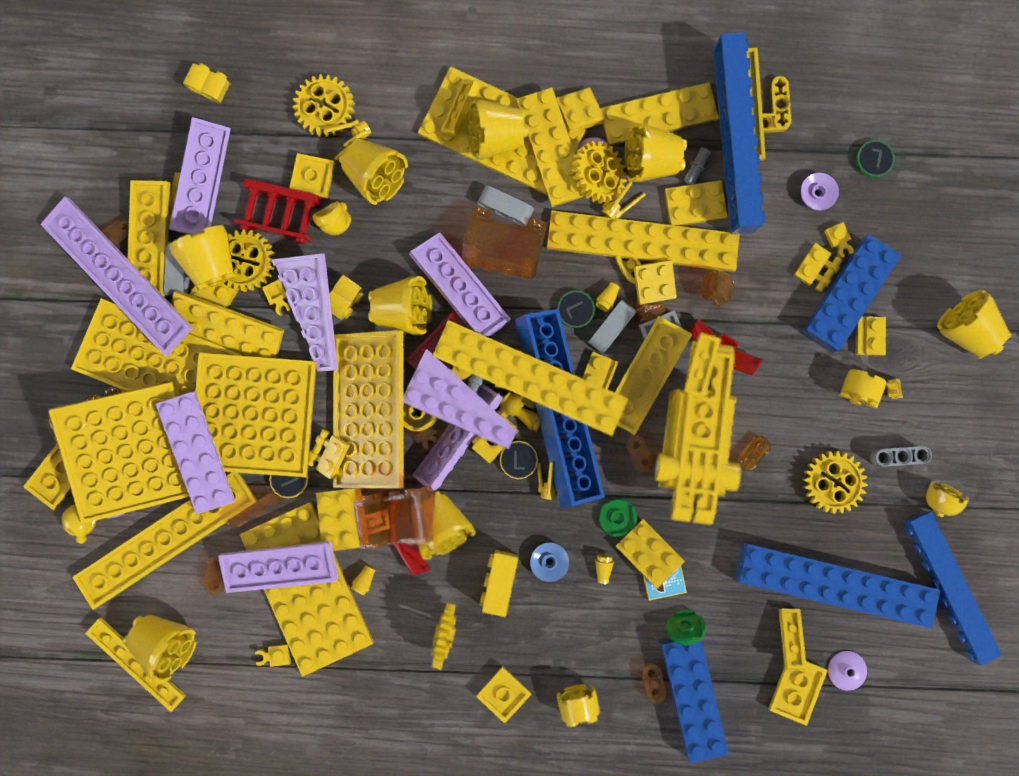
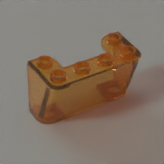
M473 206L463 241L462 260L468 267L483 268L486 271L500 272L508 276H518L525 280L534 278L537 273L548 222L529 218L527 228L491 221L492 210ZM477 213H483L486 216H480ZM533 226H540L541 229L534 228Z
M432 486L420 489L404 490V494H400V490L388 492V496H385V492L362 496L361 501L353 502L360 549L377 548L397 543L408 542V545L433 541L436 489L432 490Z

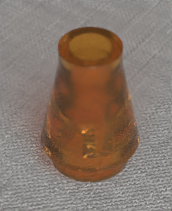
M662 302L641 304L636 308V316L639 322L646 323L664 314L666 309Z

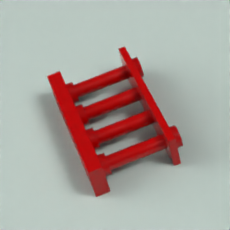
M244 179L243 186L248 190L249 198L243 221L234 219V223L239 226L240 230L244 229L248 232L256 230L294 239V242L303 245L306 242L312 243V239L306 235L312 208L315 206L321 207L322 199L319 195ZM265 194L268 200L262 224L251 223L257 196ZM278 198L285 199L286 202L280 229L269 227L275 200H278ZM296 202L303 203L305 206L298 233L287 231L293 206Z

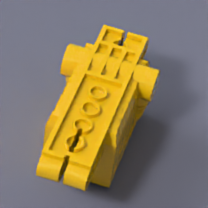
M693 341L691 344L687 377L691 367L697 341ZM719 344L704 398L684 393L682 389H676L669 393L663 450L657 456L655 481H659L658 487L673 489L671 520L690 522L692 517L693 523L712 525L716 513L717 496H725V490L736 492L739 487L740 464L728 462L735 411L734 406L737 398L730 396L734 362L733 346Z

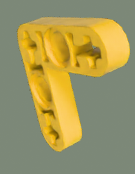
M778 76L770 84L772 113L762 114L763 119L768 123V126L764 128V133L783 132L791 124L789 83L785 77ZM778 82H780L781 85H784L781 88V95H777L779 93V88L775 85ZM776 101H784L785 108H777ZM780 113H784L782 115V120L786 122L784 126H781V123H777L781 118Z

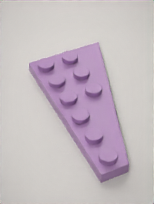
M325 254L271 259L273 266H276L279 272L278 278L280 282L284 284L286 289L285 295L295 319L301 325L303 338H306L308 342L309 352L313 361L316 362L317 371L337 370L338 365Z
M425 350L403 396V403L509 449L517 432L516 429L441 361L434 357L430 351Z

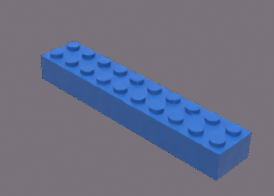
M745 32L721 34L713 48L731 234L754 233L765 222V212L762 211L761 206L763 203V193L760 192L759 184H761L762 178L761 173H758L760 157L756 153L758 137L757 134H754L756 117L752 114L754 98L750 93L752 78L749 77L748 70H750V59L747 58L748 40L745 39Z
M559 309L525 314L515 319L524 354L575 375ZM535 402L549 462H554L553 478L560 507H571L604 498L605 495L588 426Z
M744 542L742 543L734 579L739 583L931 629L933 628L940 594L939 589Z

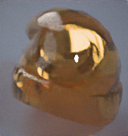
M708 269L702 280L701 292L703 298L713 301L717 307L726 304L732 298L734 291L732 278L719 269Z

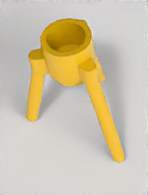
M355 120L351 123L326 129V132L354 127L351 129L354 137L344 143L343 146L346 148L335 156L334 160L339 159L340 155L347 150L355 138L364 140L367 136L371 135V130L365 121L359 123L358 120Z
M629 182L615 201L612 200L603 204L601 212L612 220L615 218L619 219L623 213L640 201L646 193H642L623 209L619 210L621 206L618 203L632 185V182Z
M553 461L550 462L548 482H544V486L541 463H537L538 492L541 493L540 498L556 499L557 490L555 484L552 483Z

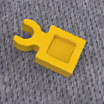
M844 222L824 231L831 248L837 246L839 258L845 257L843 254L844 249L848 251L849 255L854 253L853 247L847 244L851 237Z
M280 280L262 287L269 304H276L275 310L279 316L283 315L281 312L283 306L286 307L287 311H292L290 305L285 302V299H287L285 295L286 290Z
M900 379L888 380L889 382L886 383L888 396L891 399L903 398Z
M288 644L269 646V652L264 649L255 652V655L261 654L263 656L262 661L256 662L258 666L265 664L267 661H270V667L291 664Z

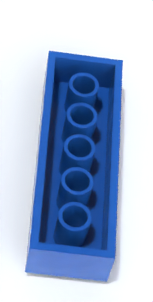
M870 234L862 238L801 333L831 353L840 351L900 259L901 254Z
M671 639L659 641L687 759L690 763L728 755L729 752L702 640L692 645H679Z

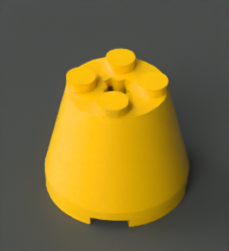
M472 100L468 111V118L470 119L468 139L472 156H476V160L486 159L524 147V137L528 136V127L524 125V109L485 100Z
M634 123L630 127L632 133L629 139H626L624 147V165L628 169L629 175L627 179L630 182L657 179L675 175L679 171L684 170V151L687 147L685 139H682L679 135L644 123Z
M355 138L347 150L339 157L343 172L360 194L374 205H377L382 200H390L398 192L404 182L402 178L404 170L408 167L406 157L400 152L366 140H360L359 138Z
M224 225L205 228L203 231L192 235L188 234L169 244L170 253L195 284L198 291L209 287L208 284H210V287L221 284L223 279L226 281L235 277L228 235Z
M413 276L370 291L368 295L370 301L368 317L370 322H374L378 327L400 330L413 335L425 334L427 332L426 325L431 323L432 299L431 294H427L424 286L427 283L425 279L421 276Z
M985 290L974 291L962 297L963 302L957 304L953 310L948 308L938 321L937 327L944 337L974 354L979 359L991 353L994 355L1000 353L1004 348L1003 344L1011 336L993 297L986 293Z
M437 491L429 495V499L423 502H415L412 505V517L418 548L424 560L431 559L433 554H441V556L465 544L469 535L472 537L476 534L473 525L446 494H440Z
M154 615L137 617L133 622L130 632L123 640V644L126 645L146 674L157 683L170 680L171 674L179 667L184 668L191 658L197 642L194 641L196 632L190 627Z

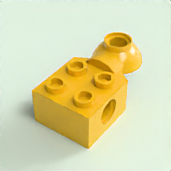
M509 392L500 402L499 406L501 408L497 413L516 429L517 427L507 417L510 415L513 418L525 405L522 402L525 397ZM479 436L472 441L474 444L472 448L489 464L504 449V447L497 444L489 445L486 439Z

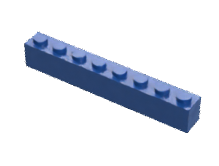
M923 511L904 520L906 525L904 527L909 537H912L915 543L913 547L923 560V568L926 572H929L932 578L930 580L932 586L940 590L941 597H939V600L949 613V621L958 631L957 637L967 649L965 653L968 659L982 666L1002 656L932 512Z

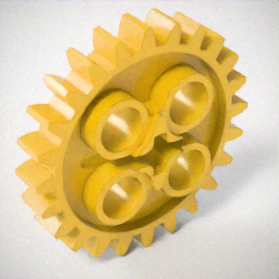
M320 74L319 80L312 76L313 82L310 83L306 79V86L299 85L302 91L295 92L299 98H293V101L297 104L293 106V109L297 111L294 115L296 118H299L298 123L300 125L303 124L304 130L309 129L311 134L316 131L318 136H321L322 132H324L326 137H328L329 132H326L327 128L347 124L346 119L352 120L349 113L355 112L351 107L355 103L351 100L353 95L349 93V87H344L343 81L338 83L337 77L331 81L330 75L323 79ZM318 91H324L321 96H315ZM334 99H341L339 103L332 104ZM315 107L314 112L307 113L309 108ZM327 115H332L331 120H324Z
M600 141L586 143L573 156L576 160L572 164L576 168L571 171L576 173V176L573 177L574 180H578L576 187H582L580 193L586 192V198L592 196V202L598 200V203H607L616 199L620 195L621 190L625 188L623 183L627 182L623 178L627 173L622 171L625 165L620 164L622 158H617L618 151L613 153V147L607 148L606 142L602 145Z
M244 229L242 233L236 230L235 236L229 233L228 241L231 256L245 260L248 259L252 262L260 263V265L256 266L231 259L232 265H236L233 271L235 277L226 281L223 279L221 282L227 283V287H234V290L237 291L240 289L244 292H247V289L254 291V285L261 288L260 282L267 283L265 277L272 276L268 271L275 269L270 266L272 263L271 256L275 254V252L269 251L272 245L266 244L268 240L264 237L262 238V235L259 233L255 235V232L252 230L249 233ZM241 246L240 252L236 253L237 247ZM258 250V256L254 258L253 254ZM253 268V274L249 276L248 272Z
M828 451L826 456L819 454L820 460L813 458L815 464H808L811 470L804 471L808 478L803 479V481L808 482V485L803 487L804 489H809L806 496L813 497L810 503L817 502L816 508L818 509L823 506V512H828L830 509L832 514H835L836 511L842 514L844 509L851 511L850 505L857 507L856 500L863 501L859 495L866 494L862 487L868 486V484L863 483L867 476L861 475L865 469L858 468L860 462L853 463L854 456L847 458V453H842L840 456L839 451H835L834 455L831 451ZM831 464H834L836 467V470L833 474H831L829 471V466ZM821 472H824V474L831 479H836L835 482L847 488L849 490V493H847L840 486H834V482L822 476ZM847 475H850L852 478L849 485L845 482ZM820 480L825 482V487L822 490L818 487ZM836 491L841 493V498L838 501L834 498Z
M446 604L444 614H441L440 621L436 626L431 655L434 656L432 668L442 669L444 659H447L449 649L452 647L456 629L454 628L456 616H454L456 605Z

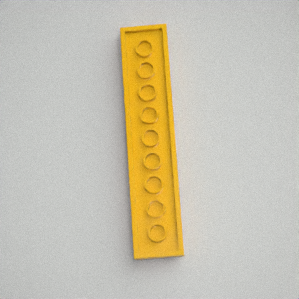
M551 211L547 249L608 257L620 256L624 259L638 258L640 261L648 262L672 260L673 265L735 272L740 234L616 218L612 220L608 217Z
M449 320L433 354L438 359L611 436L628 401L623 396Z
M231 472L227 475L235 498L233 503L196 514L190 499L73 576L72 578L92 610L97 609L257 503L258 500L241 474Z

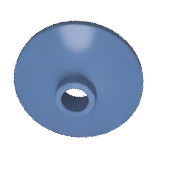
M544 543L533 551L530 559L531 569L539 579L546 582H554L566 574L569 567V557L560 545ZM547 558L553 559V563L551 565L546 564Z

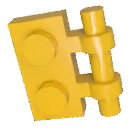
M815 243L793 276L808 286L813 281H816L818 285L815 289L822 292L831 283L830 279L833 274L837 273L840 269L839 265L842 259L835 257L833 262L829 261L828 258L831 253ZM824 266L828 270L826 271L824 276H821L818 273Z
M322 429L320 435H317L315 439L316 444L313 450L309 452L308 465L314 466L315 461L319 462L316 470L327 478L334 479L350 445L337 436H331L330 440L327 439L329 431ZM325 446V451L323 455H321L320 451L322 447Z

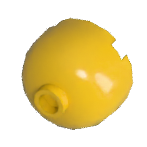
M932 481L926 492V501L933 509L932 512L940 517H944V515L954 516L961 513L968 504L969 498L966 496L964 499L961 497L962 492L949 485L941 483L938 486L935 485L936 481Z

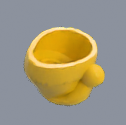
M336 201L312 216L315 224L324 233L332 236L344 233L351 223V216L347 212V205L344 202Z
M76 504L67 508L61 517L64 530L76 537V541L79 544L86 542V535L95 528L97 521L81 524Z

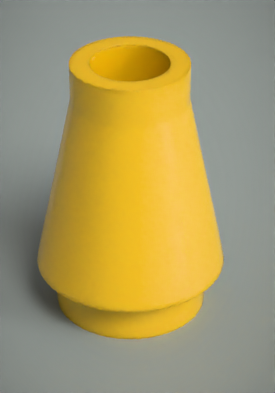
M610 282L608 287L597 297L595 305L602 311L609 312L610 309H613L620 287Z
M522 407L515 415L531 431L537 432L540 429L538 413Z
M598 554L597 559H595L597 582L608 584L614 564L613 556Z
M365 565L364 569L352 582L351 589L365 596L366 592H369L376 570Z

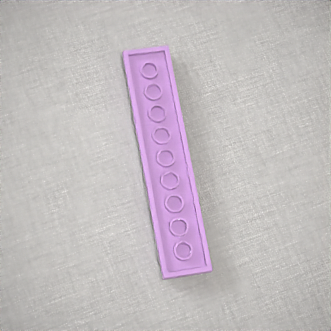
M64 196L41 223L43 228L164 355L169 356L193 329L189 322L70 198Z

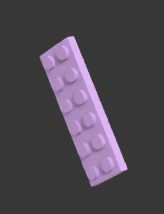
M194 117L191 118L169 230L192 235L211 227L231 128Z
M440 232L410 251L409 255L470 330L489 337L510 322V317Z
M485 385L479 388L477 395L493 410L499 406L500 401L503 399L502 396ZM449 424L413 473V476L434 493L477 435Z
M196 391L157 403L156 407L196 514L233 503L235 498Z
M331 541L221 553L218 556L226 593L328 583L338 580Z

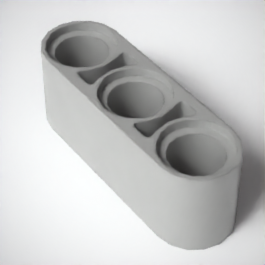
M487 185L484 187L477 202L481 207L522 226H527L534 211L531 205Z
M167 242L164 293L166 296H173V293L179 290L188 294L189 277L170 253L169 244L172 242Z
M621 300L588 343L604 354L637 311Z
M925 446L876 449L870 453L869 459L873 465L885 467L925 464L931 460L932 452ZM919 450L922 452V458L920 460L917 458V452ZM899 452H902L903 454L902 461H899L898 459ZM880 453L884 455L882 463L878 459Z

